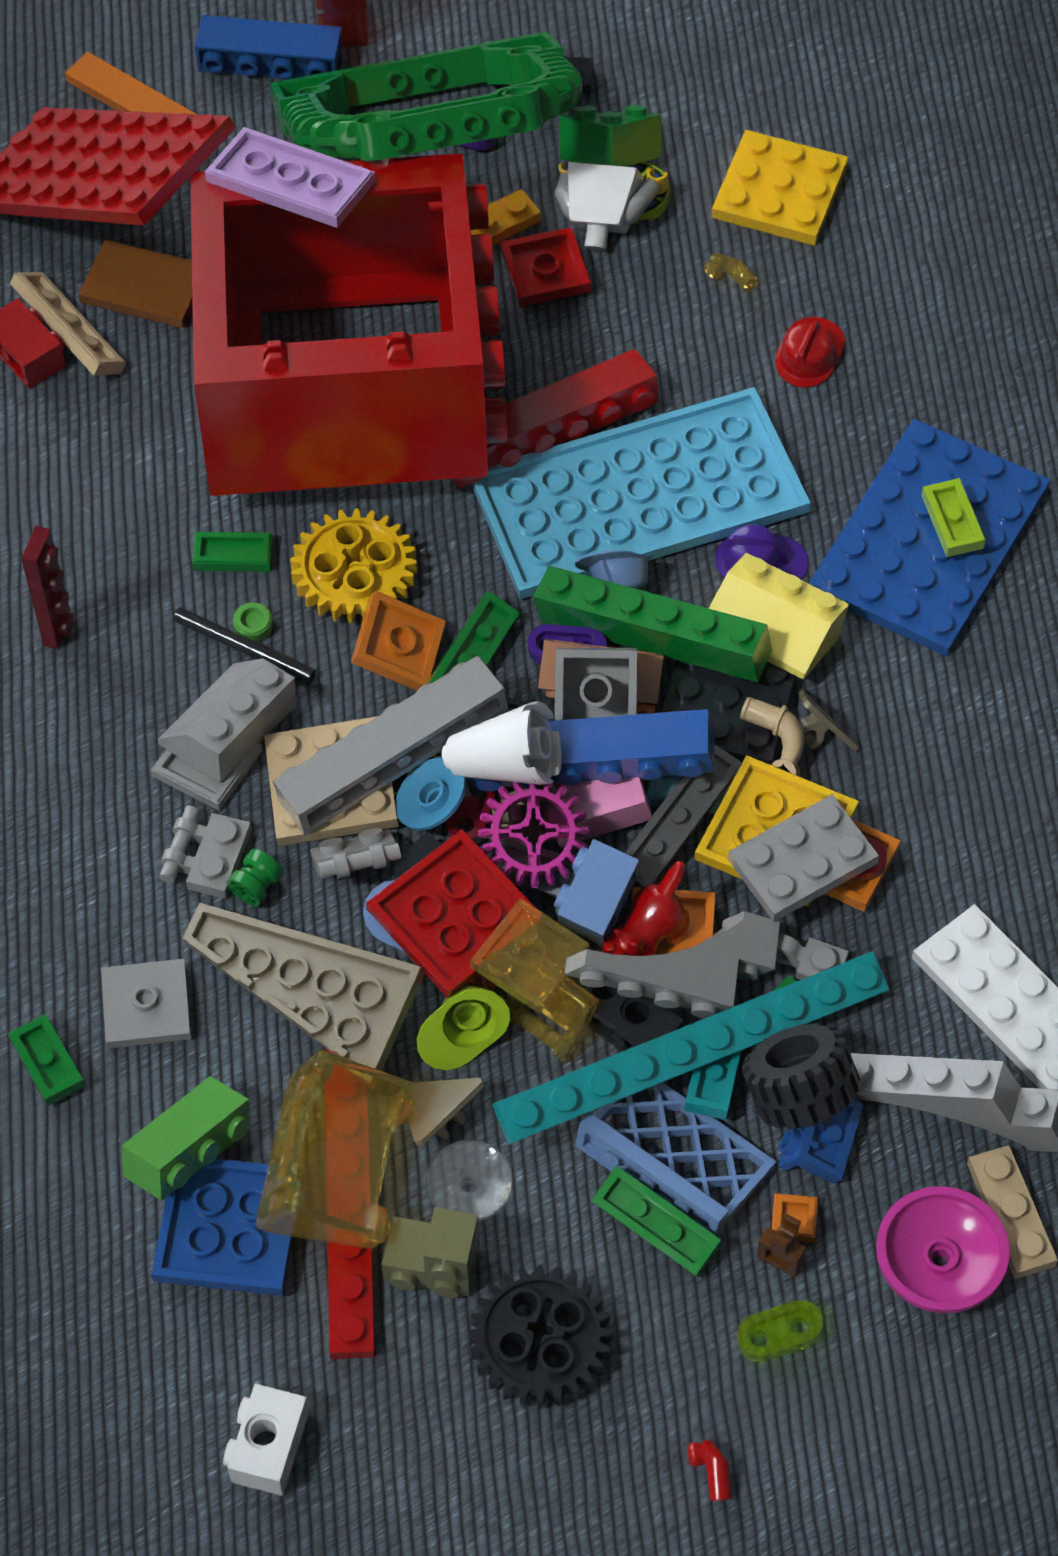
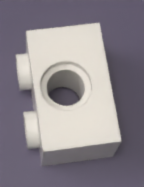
M254 1384L250 1398L244 1397L239 1407L237 1423L241 1424L237 1440L232 1438L229 1440L224 1454L223 1465L228 1466L227 1469L231 1483L283 1496L309 1415L307 1398L305 1396ZM261 1432H272L276 1435L274 1441L265 1446H260L253 1442L254 1438Z

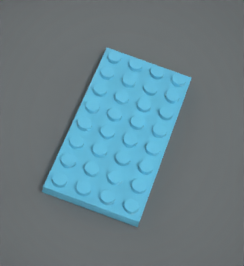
M755 387L559 444L542 453L532 452L522 455L516 465L505 468L499 464L488 469V476L471 484L519 599L535 594L549 565L592 577L589 571L575 567V561L593 553L620 550L642 555H653L651 559H648L649 561L731 536L736 529L744 525L756 524L765 526L810 512L811 504Z

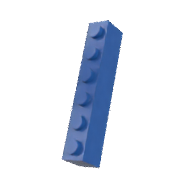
M708 709L548 721L551 732L559 731L562 748L561 769L559 775L551 776L550 779L554 781L553 783L573 786L581 781L599 780L605 783H614L620 781L621 778L640 777L645 780H655L666 775L697 777L702 773L714 772L715 728ZM468 777L473 789H480L482 791H496L502 786H513V782ZM521 783L522 788L529 789V784Z

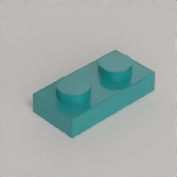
M741 1051L693 1070L684 1111L726 1120Z

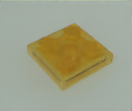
M520 898L472 957L470 968L540 1013L569 977V975H565L567 958L585 949H589V943Z

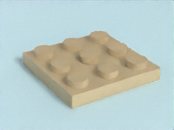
M376 717L264 735L278 846L357 834L370 828L388 829L399 827L392 782L307 835L302 833L281 805L273 781L279 778L288 768L297 767L313 757L322 747L333 745L346 737L355 727L362 724L365 725Z

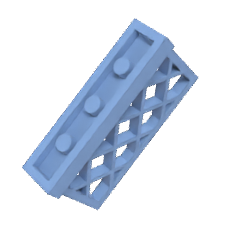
M663 1082L648 1088L654 1093L655 1101L633 1103L632 1095L600 1107L594 1115L590 1112L579 1123L575 1143L577 1148L611 1172L617 1165L717 1237L723 1233L725 1224L774 1170L777 1162L715 1118L684 1111L686 1098ZM664 1111H681L688 1116L689 1125L667 1127ZM657 1112L660 1127L637 1128L635 1113ZM611 1114H628L630 1129L615 1130L603 1121ZM699 1135H715L722 1140L724 1150L701 1151ZM691 1136L694 1151L672 1153L669 1137ZM662 1138L664 1153H647L640 1148L639 1139ZM749 1159L760 1168L755 1174L736 1175L733 1160ZM726 1160L729 1176L706 1177L703 1161ZM696 1162L699 1178H682L675 1173L674 1163ZM731 1186L733 1199L726 1207H723L710 1197L708 1188Z

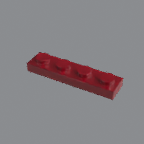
M35 525L21 560L43 646L58 649L64 635L68 636L72 631L74 614L70 612L68 604L69 593L65 591L63 583L64 571L59 566L58 547L54 545L51 529Z

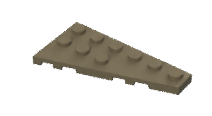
M199 903L183 936L187 946L374 1085H376L425 975L421 966L203 903Z

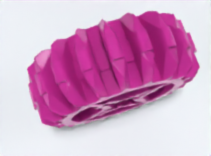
M513 782V788L516 793L512 795L503 786L498 789L500 797L504 800L501 804L495 799H488L487 805L495 811L494 816L488 813H481L480 820L491 824V829L478 830V837L483 839L491 838L492 841L491 843L484 844L480 849L485 854L495 851L496 856L491 861L496 866L501 862L505 865L502 872L507 878L512 871L518 873L515 878V885L518 887L522 886L524 875L532 876L531 887L533 889L539 887L538 876L545 875L549 886L555 885V878L552 874L555 870H558L563 878H568L570 873L564 863L568 861L573 865L576 855L572 854L573 850L579 851L582 846L588 848L586 843L577 841V836L589 835L590 828L585 826L577 827L576 824L585 820L587 813L586 811L572 813L571 810L579 804L580 800L575 796L569 801L564 802L562 799L568 791L565 785H562L555 795L550 792L553 783L544 785L543 790L536 789L537 784H529V789L523 790L521 783ZM527 800V815L524 821L519 824L509 825V827H500L501 821L508 810L516 804ZM539 800L555 806L564 816L567 825L558 826V824L544 821L540 814ZM532 812H535L536 823H539V829L544 827L546 831L545 835H540L538 838L536 853L532 852V843L528 842L529 836L526 838L522 836V831L528 830L530 823H532ZM558 838H568L562 853L553 861L541 865V848L548 841L558 840ZM510 839V841L524 844L528 851V865L521 864L512 859L503 849L500 840Z

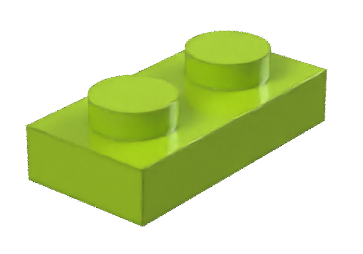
M960 478L923 486L921 496L946 557L984 549V535Z

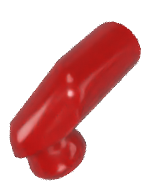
M702 1439L700 1443H689L687 1446L689 1464L691 1466L704 1465L707 1470L710 1501L732 1499L730 1469L725 1456L711 1440Z

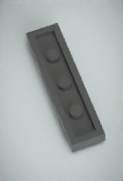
M715 745L714 772L702 773L697 777H681L625 852V854L639 860V876L634 884L635 886L643 887L658 882L731 784L742 764L741 761Z

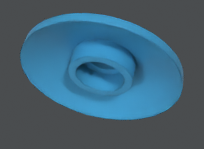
M442 757L423 762L408 774L398 790L395 808L399 820L406 827L418 831L432 829L442 824L453 815L461 804L466 792L467 778L455 776L450 769L445 767Z

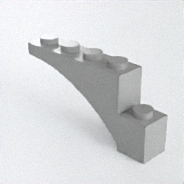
M743 911L723 920L722 929L700 944L668 954L629 956L613 955L585 949L567 958L565 975L579 978L580 983L588 987H612L617 989V993L624 997L639 998L644 996L655 999L654 1004L665 1008H677L680 1006L690 1009L691 1014L696 1017L707 1018L734 1006L737 979L756 980L759 975L775 969L780 921L773 922L772 919Z
M851 1053L861 1085L860 1090L855 1093L856 1100L893 1104L934 1113L988 1130L1025 1146L1029 1151L1058 1152V1090L1020 1087L1003 1061Z

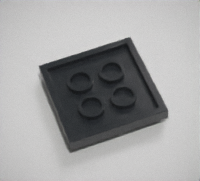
M676 660L661 713L708 709L715 728V745L742 763L747 755L772 765L780 737L774 736L772 730L740 719V714L747 697L779 708L783 705L788 706L796 676L767 661L757 683Z

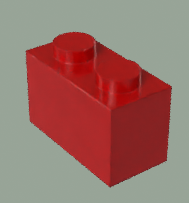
M17 298L0 309V358L28 389H31L66 367L63 355L65 344L55 330L50 332L44 326L41 316L33 307L28 309Z

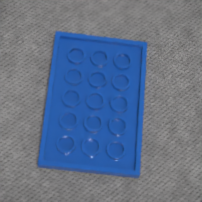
M913 418L808 584L824 592L831 593L834 597L848 603L847 611L948 657L1047 493L1051 479ZM960 478L984 535L985 544L984 549L946 557L921 496L923 486Z

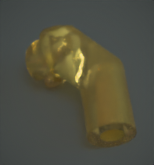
M721 253L710 255L709 261L703 265V270L711 278L718 279L721 273L725 272L745 292L752 290L758 283V278L741 260Z

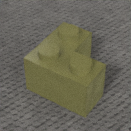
M434 1207L431 1223L393 1216L382 1261L384 1281L401 1290H414L415 1287L430 1289L436 1295L445 1298H456L458 1295L469 1297L480 1251L478 1215Z

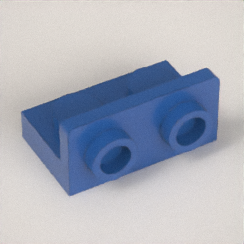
M854 1099L853 1102L846 1105L843 1111L831 1116L832 1118L824 1122L821 1121L812 1126L787 1130L779 1145V1151L782 1154L778 1167L787 1171L795 1166H799L832 1184L841 1181L864 1104Z

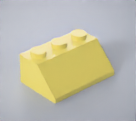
M745 553L728 571L709 609L767 624L772 645V653L768 662L804 680L839 639L849 604L834 597L831 593L824 592L800 580L798 577L766 563L760 558Z

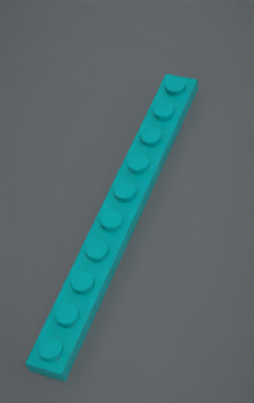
M872 951L492 1104L509 1145L763 1042L765 1038L781 1030L807 1024L886 992L889 988Z

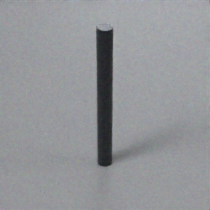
M179 607L174 613V622L256 660L263 658L299 680L310 684L315 677V669Z

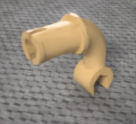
M747 697L742 707L740 719L772 730L774 736H779L782 740V754L779 760L772 763V766L779 769L786 767L791 774L800 776V769L797 764L804 747L803 728L796 716L788 711V706L786 705L779 708Z

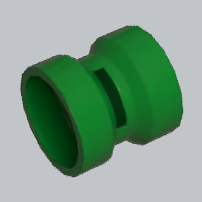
M252 849L243 859L244 867L241 870L234 871L227 879L226 884L230 891L241 901L257 907L267 897L266 890L268 886L276 885L281 879L283 870L271 856L258 849Z

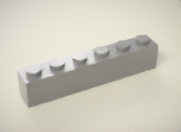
M478 655L467 662L457 664L448 674L437 681L423 685L411 697L399 704L389 706L380 716L365 725L362 724L355 727L346 737L333 745L322 747L313 757L297 767H290L285 770L279 778L273 781L279 802L302 833L307 835L441 752L451 735L466 730V727H473L507 711L508 706L504 687Z

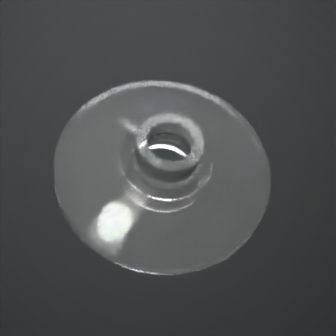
M475 1140L459 1141L446 1146L434 1156L426 1173V1190L434 1207L477 1214L478 1221H482L496 1214L507 1202L512 1190V1172L506 1158L493 1146ZM472 1182L477 1185V1189L473 1192H465L462 1190V1186L465 1183Z

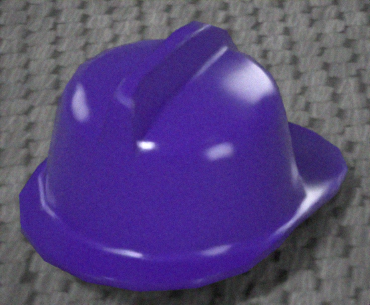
M756 524L744 525L736 529L731 536H728L718 546L715 554L716 568L724 578L745 553L760 558L766 563L798 577L800 580L805 576L809 565L807 554L800 544L791 538L772 534L767 528Z

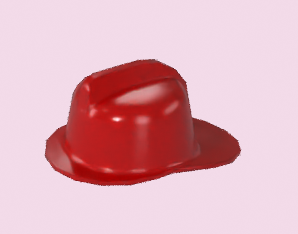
M814 316L802 318L794 322L787 330L777 350L775 359L777 373L787 383L802 388L818 386L826 381L833 372L843 351L845 343L843 331L836 323L826 318Z

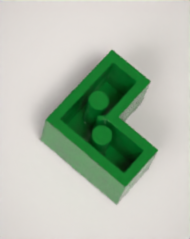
M629 105L625 107L624 112L608 111L602 113L596 112V108L593 106H578L574 108L573 113L559 116L560 159L576 163L627 167L661 157L662 114L648 112L646 106Z

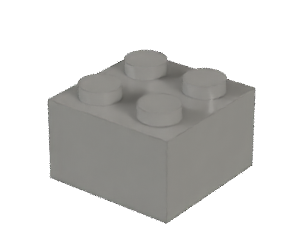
M556 648L555 721L636 715L637 648Z

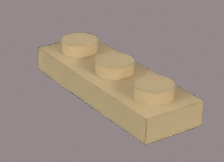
M1007 1145L969 1157L967 1165L982 1201L997 1214L1006 1230L1009 1241L1008 1264L1014 1278L1018 1279L1056 1267L1058 1259L1010 1146Z

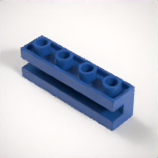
M202 15L195 43L198 71L280 79H294L339 70L338 62H341L343 56L341 27Z

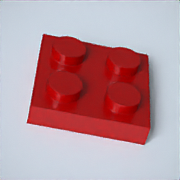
M572 227L501 242V253L519 307L591 292V282Z

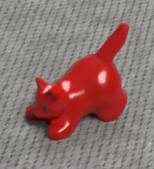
M677 861L668 870L659 885L651 883L643 886L632 899L629 915L602 944L604 953L629 956L654 955L662 939L667 938L674 942L684 935L689 926L690 917L679 897L675 894L683 877L685 865L682 861Z

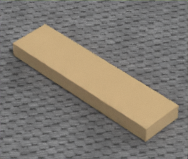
M43 272L14 273L10 282L12 287L39 313L42 320L60 335L64 344L93 376L122 373L126 365L124 360Z

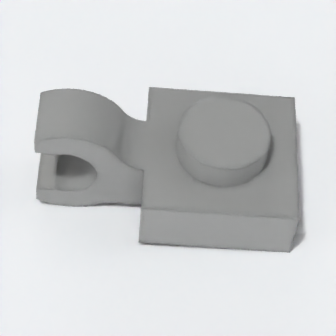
M779 934L776 962L798 968L795 980L799 981L846 962L849 951L809 937L805 948L794 938Z

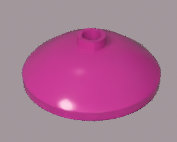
M936 1186L913 1191L899 1199L888 1210L878 1231L876 1254L883 1277L891 1289L903 1300L915 1307L930 1312L957 1313L980 1305L998 1289L1009 1263V1241L1001 1220L984 1201L973 1194L957 1188ZM941 1256L946 1259L947 1264L938 1266L933 1262L932 1258Z

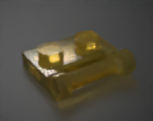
M535 953L524 959L509 995L505 999L509 1007L510 1022L513 1020L551 1048L553 1056L563 1063H566L577 1050L600 1001ZM524 1002L529 1003L566 1031L564 1036L558 1034L523 1008Z

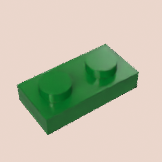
M46 1014L8 1033L14 1049L47 1106L85 1087L80 1073Z

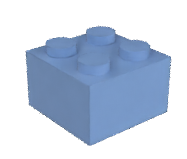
M593 839L589 849L584 846L580 848L572 866L575 878L571 886L563 884L555 900L554 907H556L555 913H557L559 927L602 946L610 936L639 876V860Z

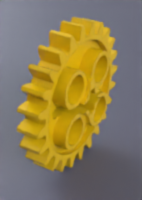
M355 508L352 517H347L343 510H339L337 520H333L329 515L325 514V525L320 526L312 522L310 523L312 534L300 533L301 544H294V557L290 558L292 582L296 585L298 597L305 596L308 608L317 604L319 616L324 615L330 610L332 611L333 621L336 622L342 614H347L348 622L353 623L356 614H361L362 618L364 617L369 596L375 590L394 599H397V597L407 599V587H414V574L417 573L415 547L411 546L409 534L402 535L400 524L390 527L389 516L387 515L376 521L373 510L367 514L366 518L360 517L358 508ZM356 587H365L362 589H354Z

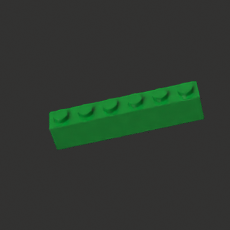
M550 565L533 596L541 623L590 627L600 631L606 641L646 652L663 654L667 658L757 683L772 653L767 624Z

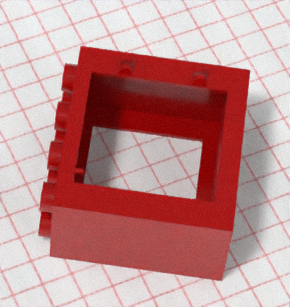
M463 153L387 158L376 161H345L374 171L376 182L338 228L206 182L205 171L194 172L191 175L194 388L210 496L488 476L487 445L508 442L504 397L485 398L484 390L502 389L505 387L502 340L481 341V337H493L500 333L498 296L496 286L476 287L491 285V280H494L491 234H470V230L489 229L486 183L466 184ZM438 300L441 332L407 334L402 331L378 337L292 343L274 340L268 341L264 345L262 342V312Z

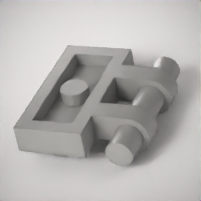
M186 806L182 817L176 819L172 831L175 836L170 848L165 849L161 858L163 867L159 878L164 882L174 883L178 872L188 874L186 880L188 890L226 899L230 890L226 884L227 879L238 869L252 831L251 823L212 813L207 826L199 825L197 821L201 813L200 810L193 806ZM190 841L200 843L195 857L185 854Z
M370 828L361 831L358 834L359 837L344 841L342 838L324 840L319 843V847L310 849L313 865L321 879L335 875L340 879L350 876V871L370 866L375 870L386 867V862L401 859L398 843H395L389 829Z

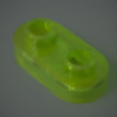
M795 1300L750 1315L738 1327L736 1339L738 1350L750 1361L765 1362L807 1348L816 1343L821 1335L823 1327L822 1314L813 1303L805 1300ZM796 1322H802L808 1329L805 1332H797L792 1328V1325ZM755 1336H761L767 1343L759 1347L753 1345L751 1339Z

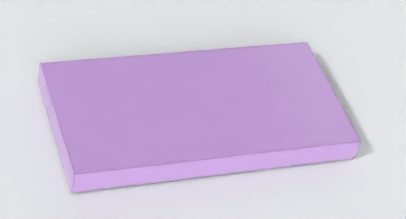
M243 127L205 171L206 182L336 228L339 227L376 182L374 171Z

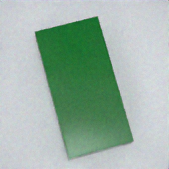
M195 532L192 559L193 571L271 572L272 532Z

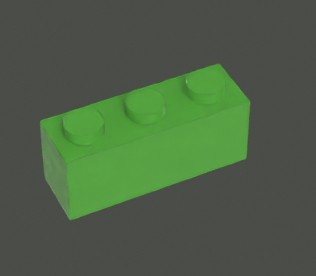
M212 1076L208 1077L121 1145L123 1177L162 1201L175 1189L183 1187L188 1179L205 1165L214 1162L218 1155L231 1144L240 1141L250 1130L249 1099Z

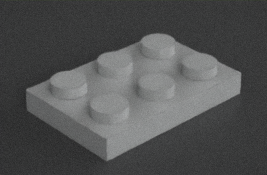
M833 794L728 852L729 862L773 922L878 864L879 859L877 852Z

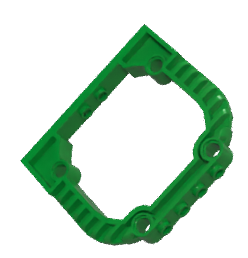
M547 31L269 83L276 120L285 136L290 135L295 145L333 158H360L363 161L382 160L542 128L544 123L554 120L558 115L572 109L579 102L583 89L579 71L564 57L563 47ZM481 82L511 85L495 90L490 94L401 111L383 110L357 115L342 114L349 111V107Z

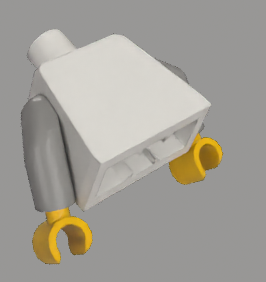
M569 162L568 170H566L565 164L561 163L558 166L560 177L556 186L555 197L564 216L570 219V222L577 229L587 230L584 248L593 251H605L608 232L626 233L629 225L639 219L656 195L668 190V172H664L663 176L655 178L654 168H648L646 180L643 182V175L637 168Z

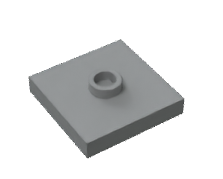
M185 959L101 968L107 1049L191 1040Z

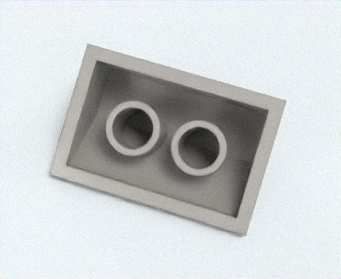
M263 658L234 663L158 738V744L221 783L256 743H261L264 735L269 734L296 707L295 677Z

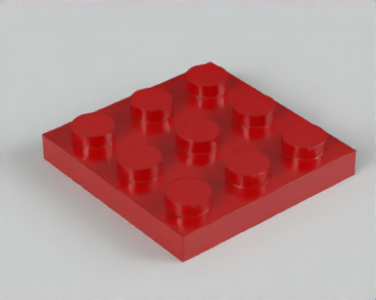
M462 829L366 902V910L417 966L422 967L428 978L447 998L465 986L544 922V916Z

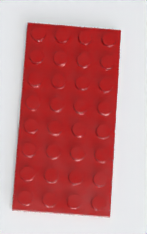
M45 107L33 115V121L24 130L16 133L10 139V144L0 153V214L144 226L236 129V126L230 116Z

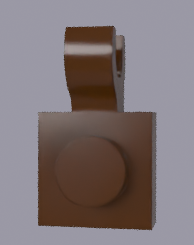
M784 1213L777 1231L766 1227L758 1240L756 1257L795 1278L803 1265L806 1249L805 1246L801 1245L799 1239L796 1238L801 1221Z

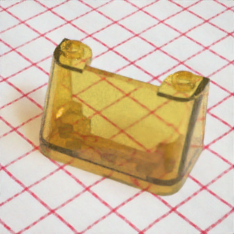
M321 1049L292 1074L283 1097L257 1212L256 1227L276 1235L368 1249L383 1243L389 1233L391 1219L386 1217V1208L378 1205L392 1133L402 1123L407 1124L414 1112L415 1100L411 1099L414 1082Z

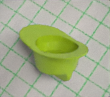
M463 986L449 998L445 997L442 1006L432 1013L421 1025L416 1038L417 1051L423 1061L435 1069L451 1070L460 1068L472 1061L506 1032L510 1022L509 1007L501 996L488 990L486 987Z

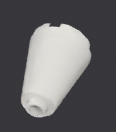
M539 701L531 702L451 735L442 749L443 763L455 776L537 785L551 784L554 782L550 779L551 776L559 775L562 760L559 731L551 732L548 722L549 719H555L553 713L545 703Z

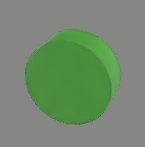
M247 603L240 606L233 615L234 631L255 642L263 641L271 634L273 629L270 610L260 603Z

